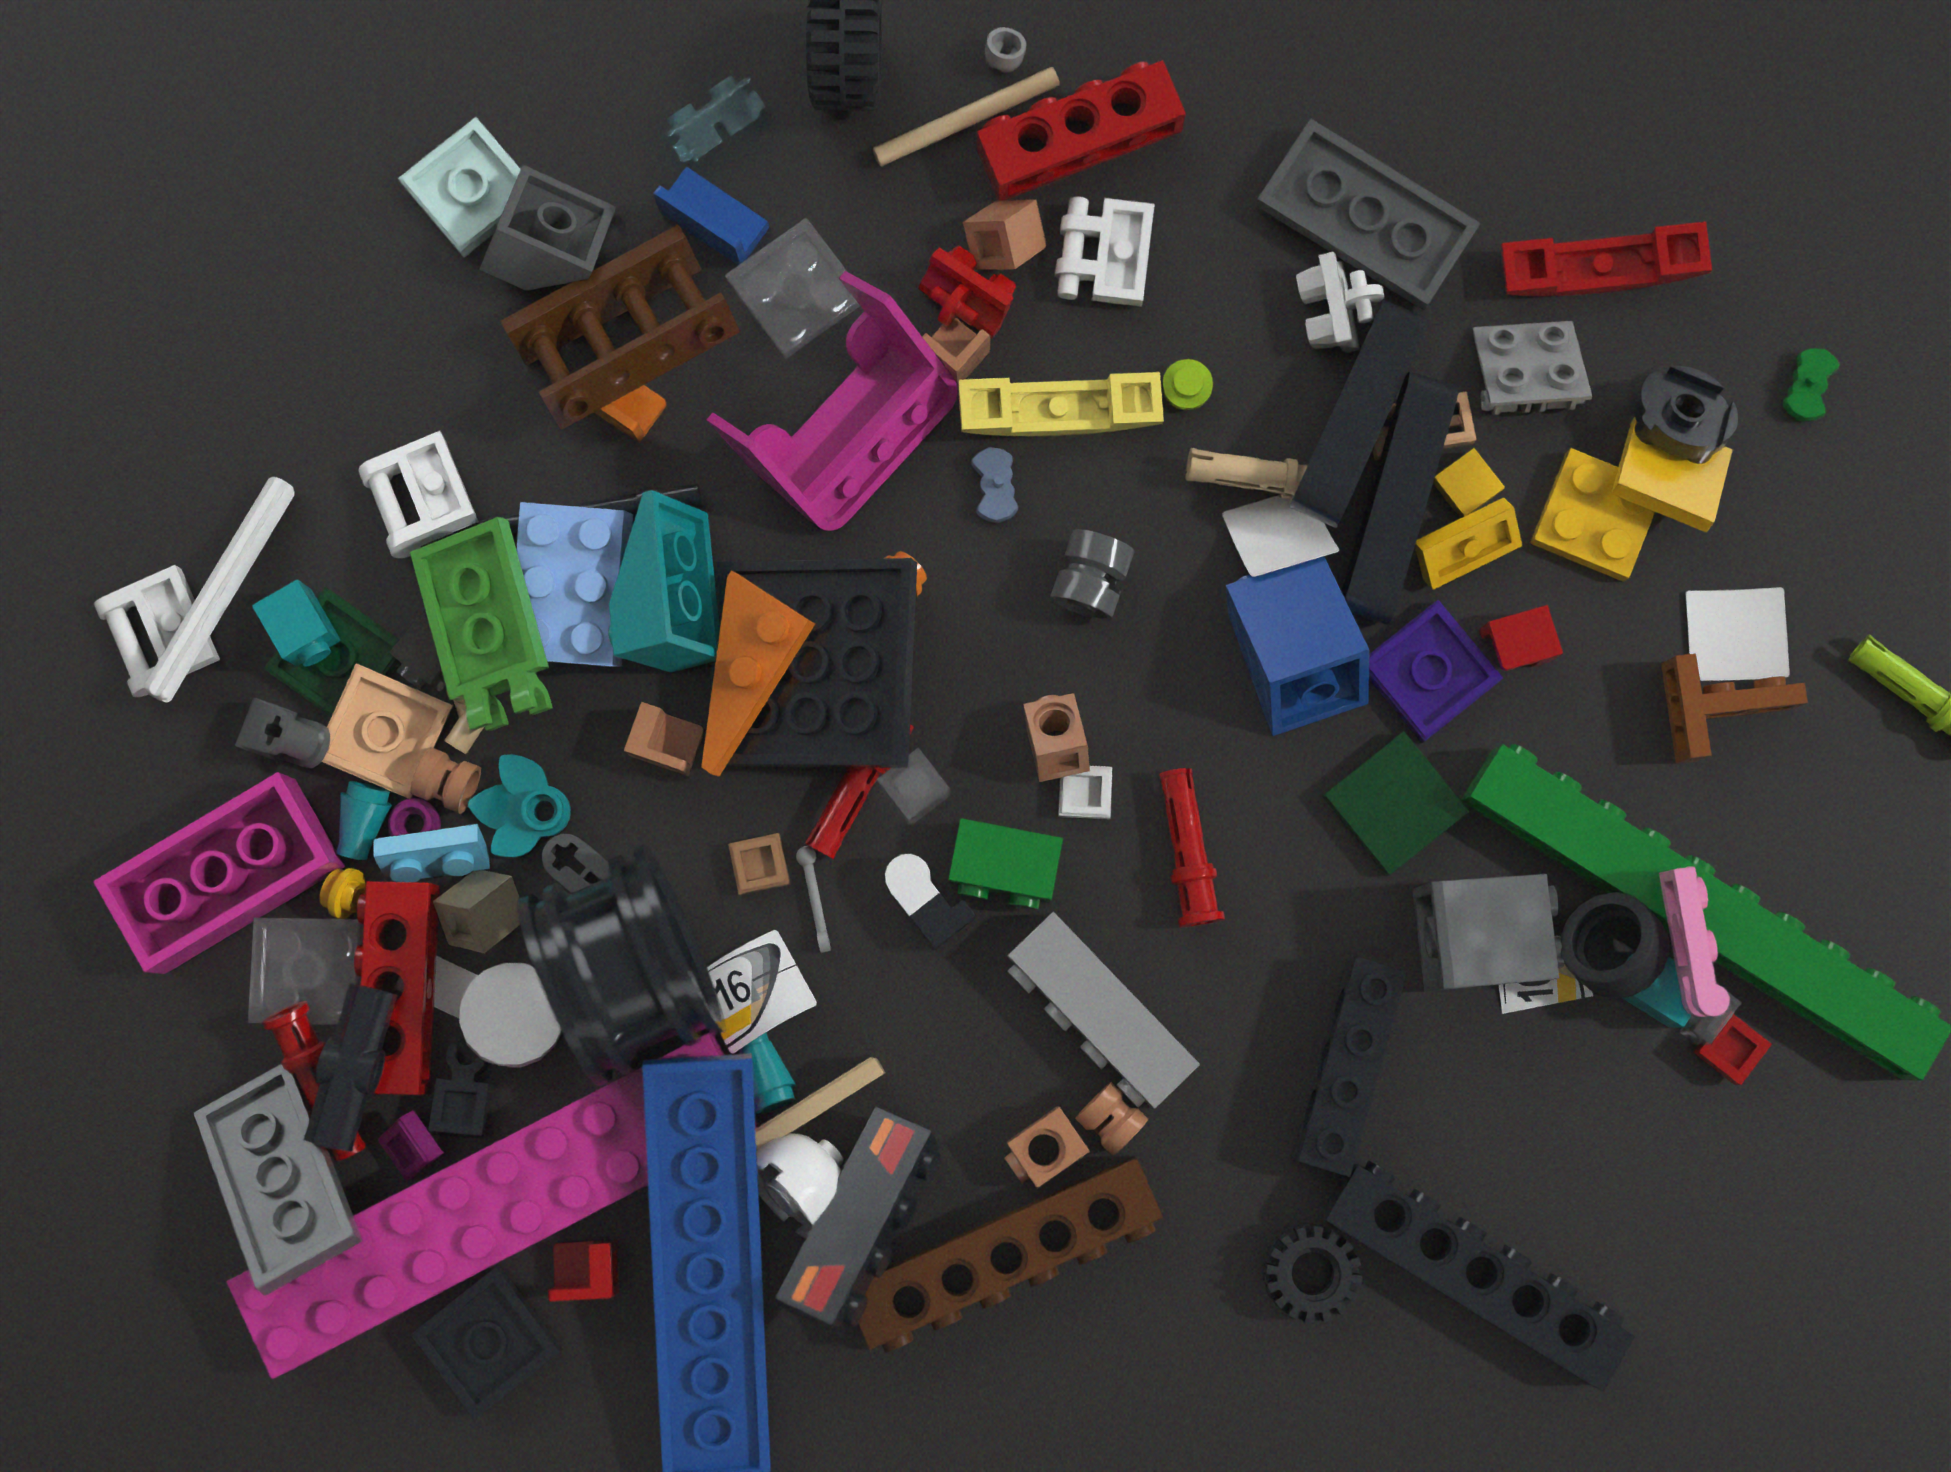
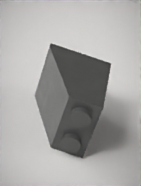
M1547 874L1436 881L1413 889L1424 992L1560 979L1558 968H1563L1565 962L1561 956L1562 944L1560 937H1554L1552 917L1558 914V897L1555 887L1553 885L1548 886Z

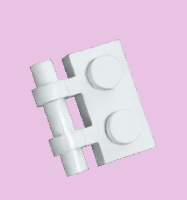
M1071 197L1069 199L1068 213L1062 217L1060 233L1065 237L1062 258L1057 260L1055 276L1059 279L1058 296L1063 299H1076L1079 281L1087 280L1094 281L1092 301L1142 307L1154 204L1105 198L1102 217L1087 216L1089 200L1083 197ZM1085 238H1099L1097 261L1082 259Z

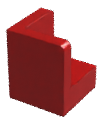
M1548 605L1489 621L1479 629L1482 639L1491 637L1503 671L1529 664L1532 667L1552 662L1563 654Z
M618 1239L561 1242L554 1245V1287L548 1290V1301L612 1298L619 1293Z

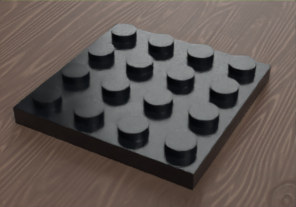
M912 558L717 562L715 586L720 626L727 576L731 570L815 623V626L726 767L908 768L917 562ZM716 662L711 663L709 708Z

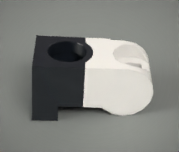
M902 854L894 858L887 866L885 880L891 894L935 950L976 918V915L964 900H961L951 908L932 884L930 870L926 862L919 856Z

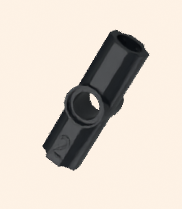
M349 983L334 1037H330L325 1043L318 1061L316 1082L320 1085L304 1136L305 1141L330 1149L347 1152L353 1150L367 1098L371 1097L376 1091L383 1073L385 1051L382 1050L396 1002V994Z

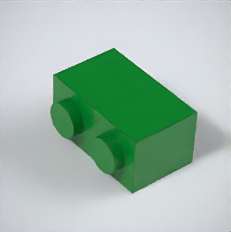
M961 818L949 883L959 885L957 891L959 895L988 900L989 891L1010 895L1008 901L1010 905L1038 910L1040 901L1050 903L1052 900L1063 838Z

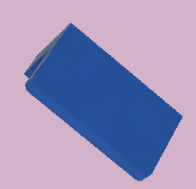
M688 167L683 170L669 191L659 185L653 193L659 212L740 267L769 229L766 219Z

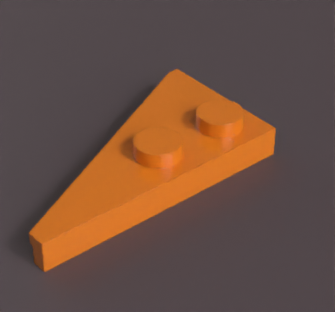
M732 570L728 574L701 767L718 777L723 772L815 626L814 622Z

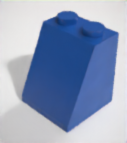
M1324 556L1256 577L1248 574L1236 582L1226 585L1228 615L1272 736L1369 704V648Z

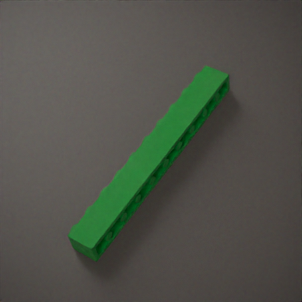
M1502 744L1491 750L1462 797L1461 801L1463 804L1606 894L1617 892L1634 896L1654 913L1668 933L1670 932L1659 873L1695 866L1697 878L1701 877L1707 889L1708 905L1706 909H1703L1706 930L1712 931L1717 944V959L1714 962L1901 1080L1923 1081L1951 1033V1025L1939 1018L1941 1013L1939 1008L1920 997L1911 996L1909 999L1893 989L1896 984L1895 981L1884 973L1869 967L1864 971L1848 961L1851 956L1850 953L1841 946L1822 939L1819 943L1803 933L1806 928L1805 925L1793 916L1781 911L1773 914L1760 906L1758 903L1761 898L1750 889L1737 883H1732L1729 886L1713 876L1716 870L1702 859L1692 855H1688L1685 859L1669 848L1671 841L1659 832L1647 827H1643L1642 831L1624 820L1627 814L1616 805L1603 799H1599L1596 803L1580 793L1582 789L1581 784L1573 778L1557 771L1552 775L1536 765L1538 758L1527 749L1516 744H1511L1510 747Z

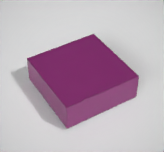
M414 1110L400 1117L378 1138V1142L407 1182L421 1174L443 1154Z

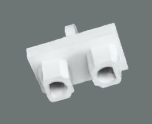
M1334 251L1319 255V266L1312 267L1296 275L1302 301L1308 304L1327 299L1330 310L1328 314L1306 319L1309 343L1314 349L1339 346L1345 353L1360 350L1352 309L1357 310L1359 323L1373 321L1371 305L1384 299L1383 287L1375 284L1367 285L1365 272L1360 270L1350 273L1352 289L1348 290L1344 265L1336 260Z

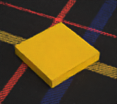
M1634 417L1630 425L1611 494L1707 533L1715 522L1732 449L1724 446L1722 450L1713 454L1709 461L1702 464L1693 463L1687 458L1672 455L1656 445H1648L1642 442L1634 431L1637 420Z

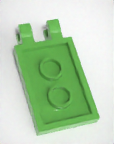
M496 517L411 551L410 555L449 699L465 700L469 729L476 730L485 727L486 731H493L509 725L505 710L495 696L510 690L514 713L520 714L529 710L530 714L536 715L552 709L553 706L549 693L536 675V672L547 669L549 666L508 519Z

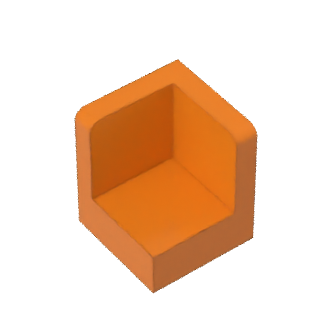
M643 385L594 413L640 443L667 404L663 397Z

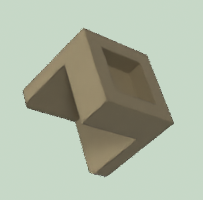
M485 870L472 871L433 901L447 942L452 946L485 953L521 925L518 914V900L520 898L513 878L509 875Z

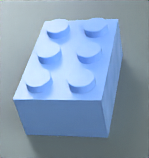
M520 502L517 554L547 661L622 666V658L613 655V647L609 640L608 629L611 624L609 602L632 530V513L624 510Z

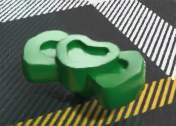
M1810 348L1797 355L1796 362L1798 368L1793 372L1794 383L1788 389V396L1783 401V407L1786 412L1798 421H1815L1825 415L1826 408L1821 395L1828 388L1827 378L1839 369V362L1826 349Z

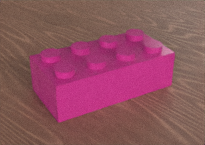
M277 772L93 882L143 971L166 974L326 879L333 870L342 869L346 866L339 854L336 853L334 845L297 781L292 777Z

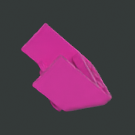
M847 271L839 277V280L864 310L861 316L852 324L846 337L847 352L857 364V367L792 438L785 430L774 424L762 425L748 436L715 413H712L706 419L751 470L804 517L826 531L839 529L852 518L952 409L958 392L954 377L889 294Z

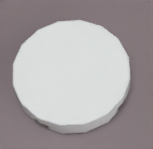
M502 963L484 970L468 985L460 1002L459 1024L465 1041L481 1060L491 1064L507 1066V1068H521L537 1062L556 1046L561 1035V1029L549 1006L533 966L526 963Z

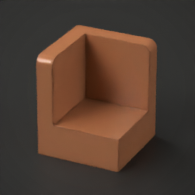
M1036 199L995 201L963 222L970 253L974 255L977 262L974 270L1016 269L1046 247Z
M957 318L947 327L942 325L932 337L927 333L922 336L954 377L957 388L958 381L966 379L990 352V335L983 329L976 335Z
M641 702L624 751L633 758L689 776L704 735V729L700 725L667 715L661 708Z

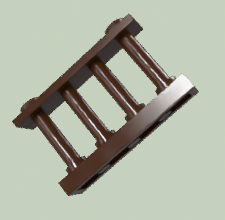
M679 225L593 270L589 279L571 282L500 321L525 365L527 366L539 359L550 378L552 385L539 391V394L560 430L740 333L722 293L705 301L692 280L691 276L702 269ZM673 286L688 311L660 325L646 300ZM629 311L642 336L615 349L602 324ZM584 335L598 360L570 374L557 349Z

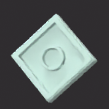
M475 117L398 179L459 253L465 257L494 234L521 169Z

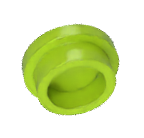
M1184 359L1173 363L1166 370L1162 381V389L1165 398L1171 405L1182 410H1193L1201 407L1209 399L1213 389V379L1210 371L1202 363L1192 359Z

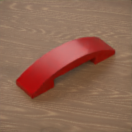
M1706 221L1658 226L1650 234L1555 244L1553 243V238L1507 242L1501 245L1507 295L1570 296L1607 293L1681 281L1709 274L1712 271Z

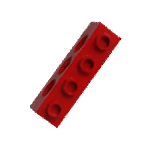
M1161 60L1151 65L1147 62H1139L1126 68L1120 77L1104 83L1099 79L1089 81L1077 88L1075 94L1060 100H1056L1054 97L1042 99L1033 104L1028 112L1010 118L1009 115H1002L991 119L984 124L982 130L977 131V151L998 201H1005L1181 133L1186 112L1164 61ZM1119 103H1128L1137 112L1131 116H1121L1112 107ZM1078 120L1087 123L1091 130L1084 134H1075L1068 130L1066 125ZM1035 138L1043 142L1045 147L1037 152H1029L1024 150L1020 143L1025 139Z
M366 881V893H361L358 898L357 919L359 924H364L363 945H358L355 950V975L361 977V985L382 990L385 979L394 973L398 974L404 983L403 993L395 1002L389 1026H393L399 1031L401 1044L394 1054L388 1055L385 1053L383 1073L374 1094H430L439 917L433 901L440 896V886L432 883ZM400 921L406 928V940L400 948L392 950L385 941V934L391 924Z

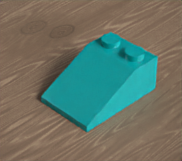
M653 490L643 492L609 602L611 624L609 625L608 635L613 647L614 656L671 673L716 662L720 625L707 512Z

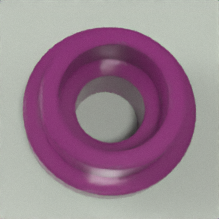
M410 798L403 800L393 808L389 815L390 836L411 834L407 824L409 819L415 815H420L424 821V826L420 832L440 830V815L432 804L423 799Z

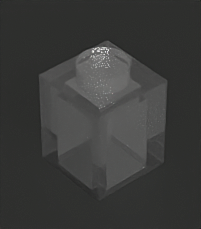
M919 748L909 754L908 768H891L877 779L879 787L910 826L951 795L949 786Z

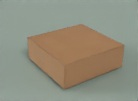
M779 833L728 844L739 895L790 885Z

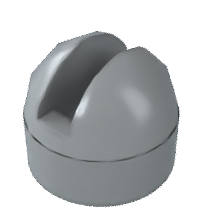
M1002 27L993 30L988 35L985 46V59L991 68L1001 70V73L1014 71L1023 60L1026 41L1014 29ZM1004 46L1011 49L1009 55L1002 54Z

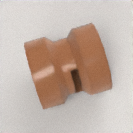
M431 747L423 755L415 771L411 784V794L427 801L436 798L443 802L445 808L462 814L468 807V801L475 794L481 776V767L467 761L453 762L449 759L447 753Z
M1112 1082L1108 1083L1075 1117L1086 1130H1094L1101 1137V1145L1112 1156L1119 1152L1149 1120L1138 1108H1130L1123 1101L1122 1092Z

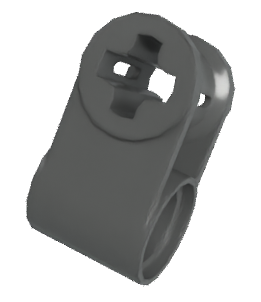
M253 698L235 746L278 762L283 760L305 768H314L319 765L328 752L330 732L328 727L321 723L298 717L296 712Z

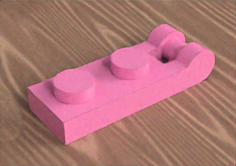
M1695 866L1661 872L1659 877L1683 1007L1688 1014L1694 1017L1722 1015L1729 1007L1730 998L1728 992L1722 986L1717 985L1712 962L1717 959V944L1714 934L1711 930H1706L1703 909H1706L1708 905L1705 883L1701 877L1697 878Z

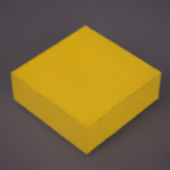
M1475 448L1436 475L1433 481L1434 486L1459 518L1473 513L1505 488Z

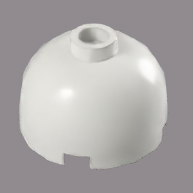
M789 1133L784 1137H777L769 1141L756 1151L758 1194L783 1222L791 1216L803 1224L795 1232L806 1239L815 1221L827 1208L836 1193L837 1181L841 1173L839 1167L844 1163V1159L839 1151L825 1139L817 1143L808 1136Z

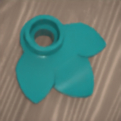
M513 754L501 755L499 758V774L502 784L483 790L468 801V807L475 817L486 826L496 830L491 843V853L502 857L515 858L529 853L541 837H551L560 833L567 826L571 816V807L567 797L557 788L548 785L543 768L533 760ZM543 803H551L554 807V814L548 821H540L537 816V810Z

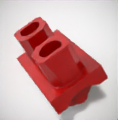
M961 246L955 247L948 253L939 247L931 255L928 270L918 289L943 307L938 316V322L944 326H949L958 317L978 330L983 329L990 335V338H993L1000 330L1014 299L1012 295L1016 288L1015 283L1001 273L993 274L987 280L975 272L974 269L977 262L974 255Z

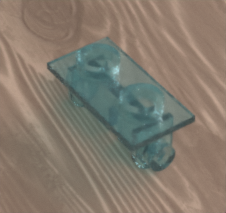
M732 75L728 76L707 91L712 100L697 110L692 103H689L666 119L671 128L661 135L663 138H668L673 134L676 136L679 142L672 146L682 163L687 162L689 159L696 162L705 153L723 142L713 127L719 120L729 136H732L753 120L760 118L758 112L765 108L764 103L755 91L747 95L743 89V86L752 81L749 76L736 82Z

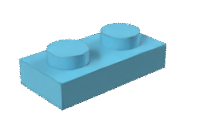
M478 824L374 839L373 857L386 882H417L423 878L444 875L464 876L472 871L490 869L489 850Z

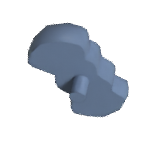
M988 447L978 452L972 458L971 465L982 477L979 489L983 498L978 504L976 512L982 519L999 524L1012 518L1018 511L1019 506L1014 499L1015 489L1011 484L1013 457L1004 449Z

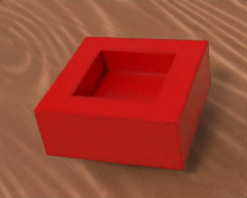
M1725 1011L1693 1053L1732 1084L1742 1085L1772 1044L1731 1011Z

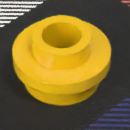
M338 868L326 877L320 891V903L324 908L328 909L331 916L345 919L352 913L357 912L359 895L366 893L364 874L354 868H347L345 870Z

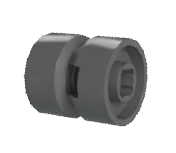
M1082 529L1073 530L1064 555V560L1069 566L1068 569L1059 570L1050 600L1064 609L1086 617L1112 620L1121 593L1120 589L1116 586V582L1126 579L1135 550L1124 542L1101 533Z

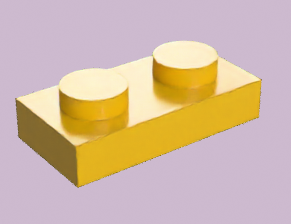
M1504 497L1417 539L1415 543L1423 580L1432 590L1522 547L1514 506Z

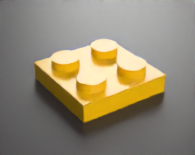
M1570 448L1565 454L1530 544L1624 582L1631 575L1655 511L1611 494L1618 471L1617 466Z

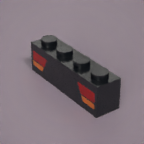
M875 1106L838 1177L835 1195L827 1208L815 1221L776 1296L777 1301L788 1313L841 1338L844 1337L849 1326L855 1327L859 1323L868 1302L865 1294L874 1276L880 1278L887 1269L892 1256L890 1245L898 1229L903 1230L910 1223L917 1205V1201L914 1198L922 1182H929L938 1168L941 1157L940 1152H938L940 1147L930 1130Z

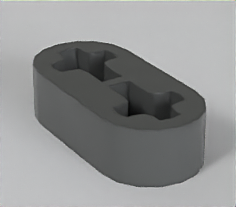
M572 834L554 836L546 843L543 849L542 862L544 868L571 893L592 885L587 881L592 874L601 880L610 876L608 860L585 841ZM576 845L578 850L575 852L574 857L586 868L581 874L567 866L559 871L556 867L560 861L559 857L555 854L557 849L563 847L569 850Z

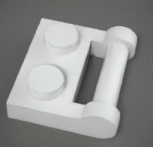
M441 431L364 462L358 469L363 485L371 488L389 534L386 543L391 556L394 558L411 556V551L419 549L422 545L479 522ZM401 472L420 517V521L408 526L390 483L392 477Z
M176 565L105 595L94 603L100 619L107 620L131 677L128 679L127 684L133 697L149 695L145 692L144 684L154 667L149 668L126 612L130 607L136 605L156 655L160 659L195 601L182 569ZM210 636L187 674L220 660Z

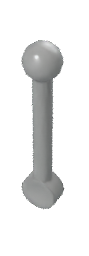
M803 846L797 851L796 859L804 868L820 952L831 951L813 866L816 860V852L812 847Z

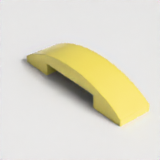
M1160 372L1110 374L1107 380L1010 383V378L961 379L958 381L961 432L1000 436H1061L1129 430L1159 425L1164 422Z

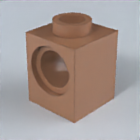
M1074 693L1063 696L1047 695L1035 702L1023 704L1027 733L1039 782L1089 772L1088 745ZM1052 731L1065 732L1058 736L1047 735Z
M1057 1106L1006 1141L1012 1152L1004 1158L1021 1183L1031 1178L1038 1188L1090 1151L1061 1108ZM1040 1134L1054 1137L1058 1144V1154L1048 1164L1035 1163L1028 1154L1031 1140Z

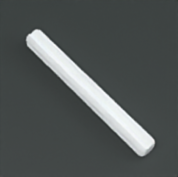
M271 477L261 490L144 684L145 692L153 698L167 703L172 700L294 497V488L286 481L277 477Z

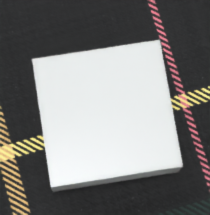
M1090 766L1089 772L1061 777L1058 817L1109 820L1111 814L1112 767Z

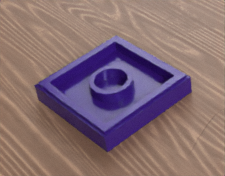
M1439 600L1435 601L1369 654V680L1421 743L1425 742L1503 679Z

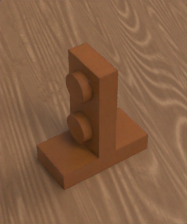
M1696 653L1677 655L1661 664L1676 764L1696 762L1712 756L1707 719L1787 711L1808 703L1805 683L1786 685L1785 676L1753 681L1754 688L1735 690L1734 682L1703 686L1704 694H1702Z

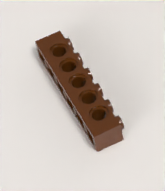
M1134 1156L888 1266L880 1278L874 1276L865 1294L868 1302L859 1325L869 1349L871 1350L882 1345L886 1353L900 1348L914 1340L911 1331L929 1323H931L934 1331L944 1328L962 1319L960 1309L979 1301L982 1309L990 1307L1009 1298L1011 1294L1008 1288L1028 1279L1031 1287L1039 1285L1060 1274L1057 1265L1075 1257L1079 1265L1088 1263L1108 1252L1105 1246L1108 1242L1124 1236L1127 1243H1131L1155 1232L1156 1229L1153 1222L1162 1219L1163 1216L1138 1159ZM1106 1198L1115 1203L1117 1216L1111 1225L1103 1228L1096 1227L1088 1220V1209L1095 1200ZM1051 1220H1059L1069 1228L1067 1242L1058 1249H1049L1039 1240V1232L1042 1226ZM1010 1242L1020 1249L1021 1260L1014 1269L1003 1271L996 1268L991 1262V1252L999 1243ZM953 1264H962L972 1272L973 1282L963 1292L950 1291L942 1281L943 1272ZM904 1286L916 1287L924 1296L925 1303L923 1307L913 1314L901 1312L894 1303V1294L897 1290Z

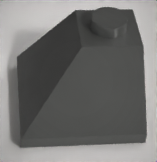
M522 165L479 270L526 291L589 279L616 207Z

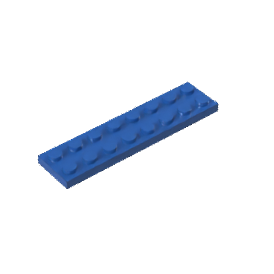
M752 1054L643 1060L662 1472H771Z

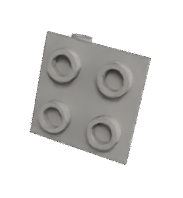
M1572 321L1473 327L1472 332L1486 390L1481 391L1480 396L1483 411L1491 410L1492 415H1499L1500 412L1517 411V407L1520 404L1522 413H1529L1531 405L1534 403L1537 412L1557 408L1574 410L1576 404H1584L1585 400H1592L1589 381Z

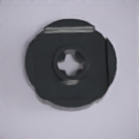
M1671 366L1667 373L1656 375L1657 371L1653 372L1646 378L1634 398L1633 412L1637 420L1634 430L1636 436L1645 444L1656 445L1672 455L1687 458L1693 463L1702 464L1709 461L1713 454L1723 449L1737 428L1738 410L1734 401L1728 406L1726 400L1720 395L1724 387L1716 379L1700 370L1686 366ZM1680 407L1688 409L1689 417L1683 415L1678 409Z

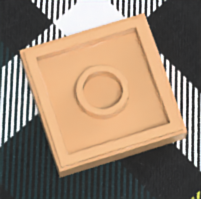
M356 663L327 726L330 732V745L328 752L321 762L410 799L413 796L411 794V784L418 764L426 751L431 747H435L453 705Z

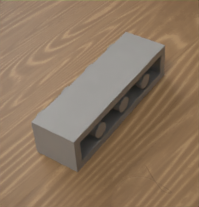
M1054 912L1007 956L1014 964L1008 970V973L1027 993H1030L1036 987L1049 1000L1050 1003L1044 1008L1045 1012L1064 1031L1072 1025L1086 1039L1080 1048L1101 1070L1108 1063L1123 1078L1116 1086L1137 1108L1146 1102L1151 1108L1155 1109L1200 1065Z

